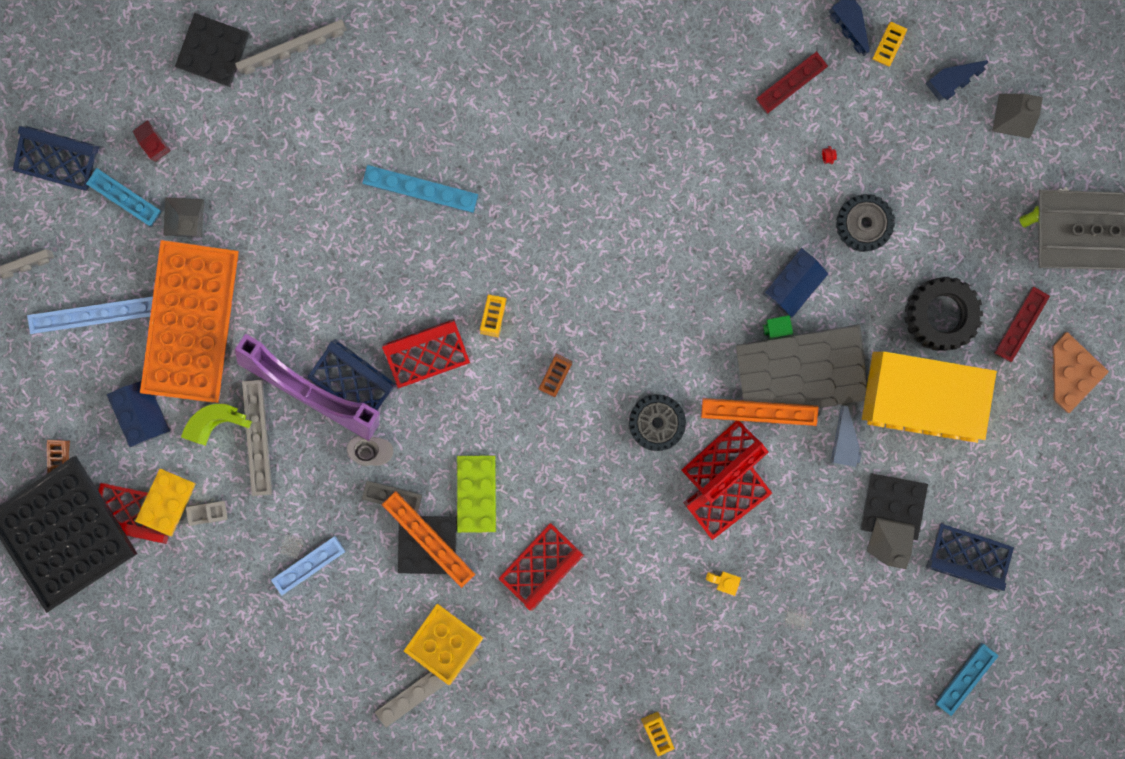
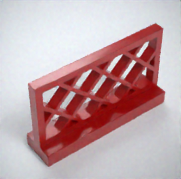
M455 319L382 345L398 389L470 363ZM455 332L458 339L455 346L444 342L447 335ZM435 340L441 343L437 352L426 348L429 341ZM443 344L453 349L449 358L438 354ZM416 346L423 349L419 359L408 355L412 347ZM455 350L463 353L464 361L457 363L451 360ZM424 351L435 355L431 365L421 361ZM399 353L405 357L401 365H398L392 361L390 355ZM437 356L447 361L442 369L433 366ZM407 357L417 361L413 371L402 367ZM419 363L429 367L427 374L420 375L415 373ZM401 369L411 373L409 380L402 383L398 377Z
M736 420L681 471L712 504L768 454L769 451L740 421ZM740 427L742 429L741 436H733V432ZM745 440L754 441L748 448H744ZM728 441L727 449H718L721 442ZM732 441H740V447L731 449ZM726 453L725 461H717L718 454ZM730 453H739L734 461H729ZM708 454H713L712 462H704ZM712 466L711 474H702L703 467ZM716 466H724V470L719 474H715ZM693 467H699L697 475H690L688 472ZM710 478L709 483L702 488L701 479Z
M753 467L750 469L753 474L752 482L742 481V476L739 481L735 482V484H738L737 494L727 493L726 490L721 495L723 496L722 506L712 505L710 502L706 504L708 500L700 491H697L683 502L711 540L715 539L773 494ZM742 484L751 485L750 496L740 495ZM755 486H761L766 491L760 497L753 496ZM726 496L736 497L735 507L725 506ZM748 498L749 506L738 508L739 499ZM700 507H708L707 518L699 517L695 511ZM711 508L721 509L720 519L710 518ZM725 509L734 510V517L731 520L723 519ZM709 521L719 522V528L713 534L708 529Z
M100 483L99 493L109 507L108 504L115 499H118L122 508L113 513L114 517L116 518L115 515L123 510L129 517L123 523L118 521L126 536L167 544L168 537L166 534L146 528L147 526L145 525L137 526L134 519L137 518L139 513L131 516L127 510L134 503L141 510L142 506L139 500L145 496L147 497V492ZM105 488L112 489L115 494L108 501L103 497ZM126 492L130 493L134 500L124 505L120 496Z
M550 523L498 579L529 611H533L585 554ZM550 529L556 533L557 542H546V534ZM557 544V556H546V545ZM559 544H567L572 551L567 556H560ZM535 545H543V556H533ZM544 558V570H533V559ZM546 558H557V567L554 570H547ZM522 559H530V570H520V561ZM520 572H530L531 584H520ZM533 572H544V581L541 584L533 583ZM509 573H517V584H509L504 578ZM520 586H531V594L527 599L520 594Z

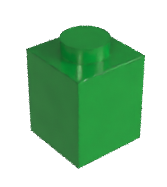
M790 315L765 320V324L762 325L764 336L768 335V339L793 334Z

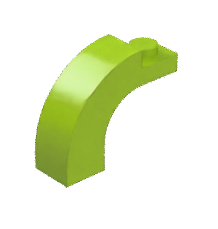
M212 404L198 410L189 419L181 438L206 446L212 430L217 425L231 422L249 429L252 421L245 419L247 415L238 413V408L227 404Z

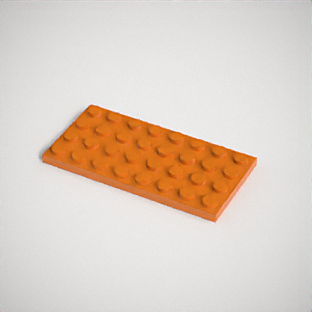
M160 240L140 393L219 403L239 251Z

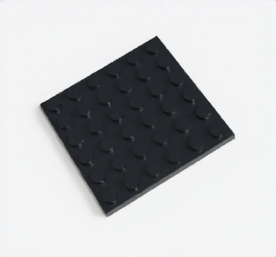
M77 456L71 457L0 505V540L46 613L138 554Z

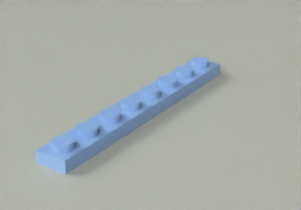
M153 297L27 315L30 334L150 317Z

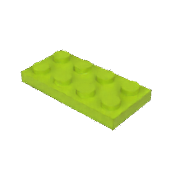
M496 455L457 456V533L496 532Z

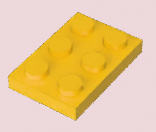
M159 469L135 521L172 537L196 483Z

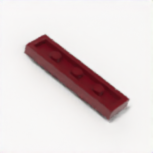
M816 51L755 100L765 113L769 114L824 71L828 65Z
M1031 287L996 347L994 354L1012 363L1049 300L1050 296L1036 287Z

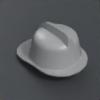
M357 436L349 441L347 453L353 461L361 466H379L391 460L393 447L390 442L382 438L371 437L367 441L361 436Z

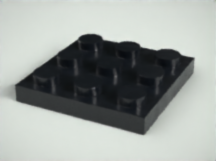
M194 13L175 67L230 87L237 70L235 63L241 59L249 33Z
M870 473L860 530L872 532L876 518L914 525L913 540H918L928 484Z
M421 516L456 553L457 516ZM399 524L398 573L447 574Z

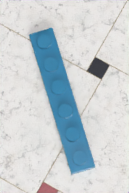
M369 165L366 167L362 182L364 185L474 213L478 194Z

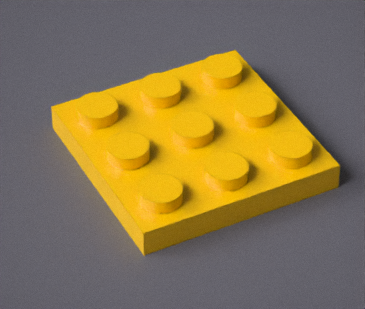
M436 604L404 649V652L447 685H451L484 637L441 605Z

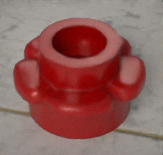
M831 146L822 149L824 164L829 163L832 165L837 160L836 150L832 149Z

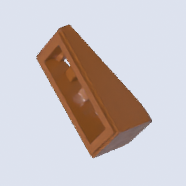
M556 353L538 389L556 397L573 361ZM556 361L559 362V363H561V364H563V365H565L566 368H563V367H561V366L555 364ZM554 368L562 372V376L553 372L552 369ZM549 375L556 379H559V382H556L548 378ZM545 383L556 386L555 390L546 386Z
M47 440V474L60 466L53 465V461H62L63 464L69 460L70 440ZM54 446H61L62 450H54ZM54 454H62V458L54 457Z

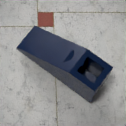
M840 0L829 10V17L833 23L839 24L844 37L851 39L854 43L855 51L865 56L870 50L862 8L856 0Z
M985 60L944 68L925 84L939 102L944 98L947 101L956 94L954 90L960 86L962 89L971 82L969 79L975 74L977 77L986 70L984 66L989 62Z

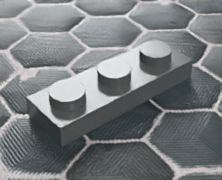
M367 480L362 500L383 504L397 491L418 513L423 494Z

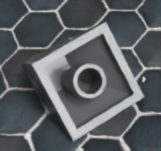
M999 94L992 132L1030 139L1040 116L1043 97L1029 94Z
M165 197L163 235L202 238L204 199Z
M876 518L867 552L887 566L907 569L912 554L915 526Z

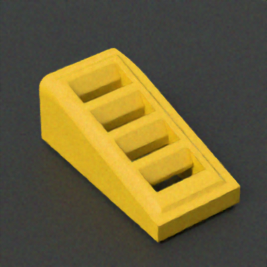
M889 22L872 60L890 67L907 32V28ZM890 30H891V31H894V32H896V33H898V34H900V35L897 36V35H895V34H893V33H890ZM888 37L897 42L896 44L886 40V38ZM883 45L893 48V51L883 48ZM880 52L885 53V54L889 55L890 57H889V59H888V58H886V57H883V56L879 55V53H880Z
M488 294L480 326V334L499 338L507 298ZM490 302L499 303L501 307L492 306ZM489 310L498 311L499 314L489 313ZM487 317L498 320L497 322L488 321ZM486 325L496 327V329L487 328Z
M659 712L641 719L657 757L675 749ZM660 727L662 728L661 730L651 734V731ZM661 735H665V737H662V738H660V739L654 741L655 738H657V737H659V736H661ZM668 742V744L662 747H657L661 743Z

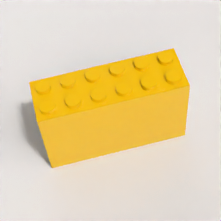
M872 352L861 420L867 421V425L884 427L886 424V428L903 430V427H905L904 431L922 434L923 430V434L957 440L960 438L962 441L978 443V439H986L997 371L890 352Z

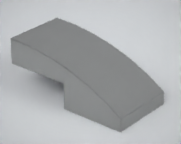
M225 501L186 507L188 526L228 520Z

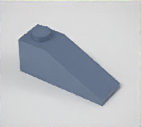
M841 405L830 462L856 467L857 463H860L861 460L860 447L848 406Z

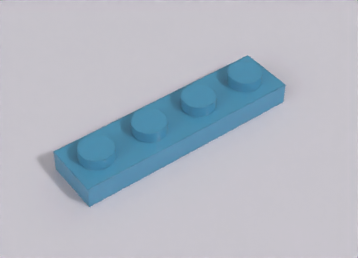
M96 168L86 183L150 227L153 226L162 212L98 168Z
M981 643L939 696L935 704L952 716L998 658V655Z

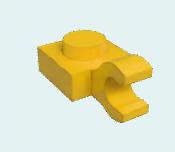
M722 571L721 576L707 572L705 579L717 584V590L735 596L741 577Z

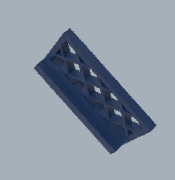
M19 126L18 134H20L12 171L88 191L89 186L86 183L91 177L95 156L100 146L29 126ZM25 139L31 140L35 146L29 152L24 147ZM44 145H49L54 153L45 157L40 148ZM37 150L42 160L34 164L29 155ZM63 150H68L72 157L66 162L59 155ZM56 155L61 165L53 169L48 159ZM81 155L89 156L88 165L84 167L81 166L77 159ZM25 157L31 165L26 170L19 168L21 159ZM74 160L79 170L71 174L66 165ZM43 162L49 169V172L44 175L40 174L37 166ZM62 167L68 175L63 180L59 179L55 171ZM81 172L85 178L84 184H77L73 176Z
M336 339L329 343L326 351L307 376L325 391L347 400L346 393L356 392L357 403H371V407L377 411L397 385ZM329 353L336 356V365H327L326 357ZM348 365L352 369L353 376L343 377L341 366ZM338 367L340 378L330 379L328 368ZM325 369L326 380H319L314 376L317 370ZM357 377L367 379L368 387L358 388ZM353 378L355 389L345 390L344 379ZM340 380L342 391L335 392L331 388L330 381ZM379 388L384 392L382 398L374 400L372 389ZM369 390L370 400L361 401L359 391Z
M941 523L926 568L998 592L1005 591V580L1014 547ZM943 530L950 531L954 539L945 543L942 537ZM967 536L972 545L963 548L959 538ZM956 541L960 551L952 555L947 545ZM981 542L987 543L990 551L981 554L977 544ZM944 547L949 556L944 560L936 558L938 549ZM974 547L979 557L970 561L965 551ZM999 548L1008 550L1006 558L1002 560L999 559L995 552ZM960 553L963 554L967 561L962 566L957 565L953 558ZM992 553L997 563L988 567L984 556ZM978 559L982 561L985 567L980 572L976 571L972 565ZM999 565L1002 571L1001 577H994L990 569Z

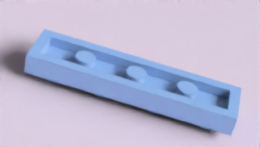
M334 536L274 577L271 581L282 596L346 551L336 536Z

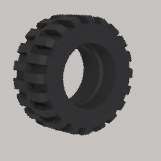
M950 277L935 278L922 283L909 296L907 300L909 303L908 306H905L904 311L907 312V317H904L905 323L909 325V328H907L909 333L915 336L913 339L916 342L922 343V346L936 351L961 348L962 345L971 342L970 339L978 334L977 328H981L982 322L980 317H983V311H980L981 299L977 300L976 296L978 293L975 290H971L968 283H962L961 279ZM939 296L952 298L960 310L959 323L949 332L935 330L928 321V306L934 298Z

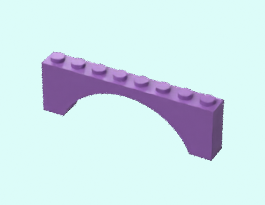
M245 334L235 348L238 365L367 441L371 439L378 428L380 412L365 403L342 399L315 386L284 365L261 342Z

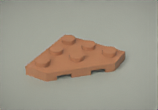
M1065 332L1052 346L1054 361L1053 398L1062 409L1070 413L1109 371L1068 332Z

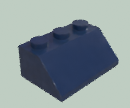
M801 248L762 294L792 318L827 277L828 272L813 256Z
M142 381L106 394L129 447H136L170 432L155 395L140 393Z

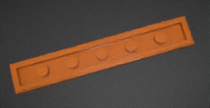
M702 398L701 418L817 426L819 407L816 405Z
M397 491L382 504L461 588L476 575Z

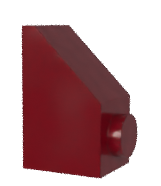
M148 120L132 131L139 145L151 160L157 162L171 151Z

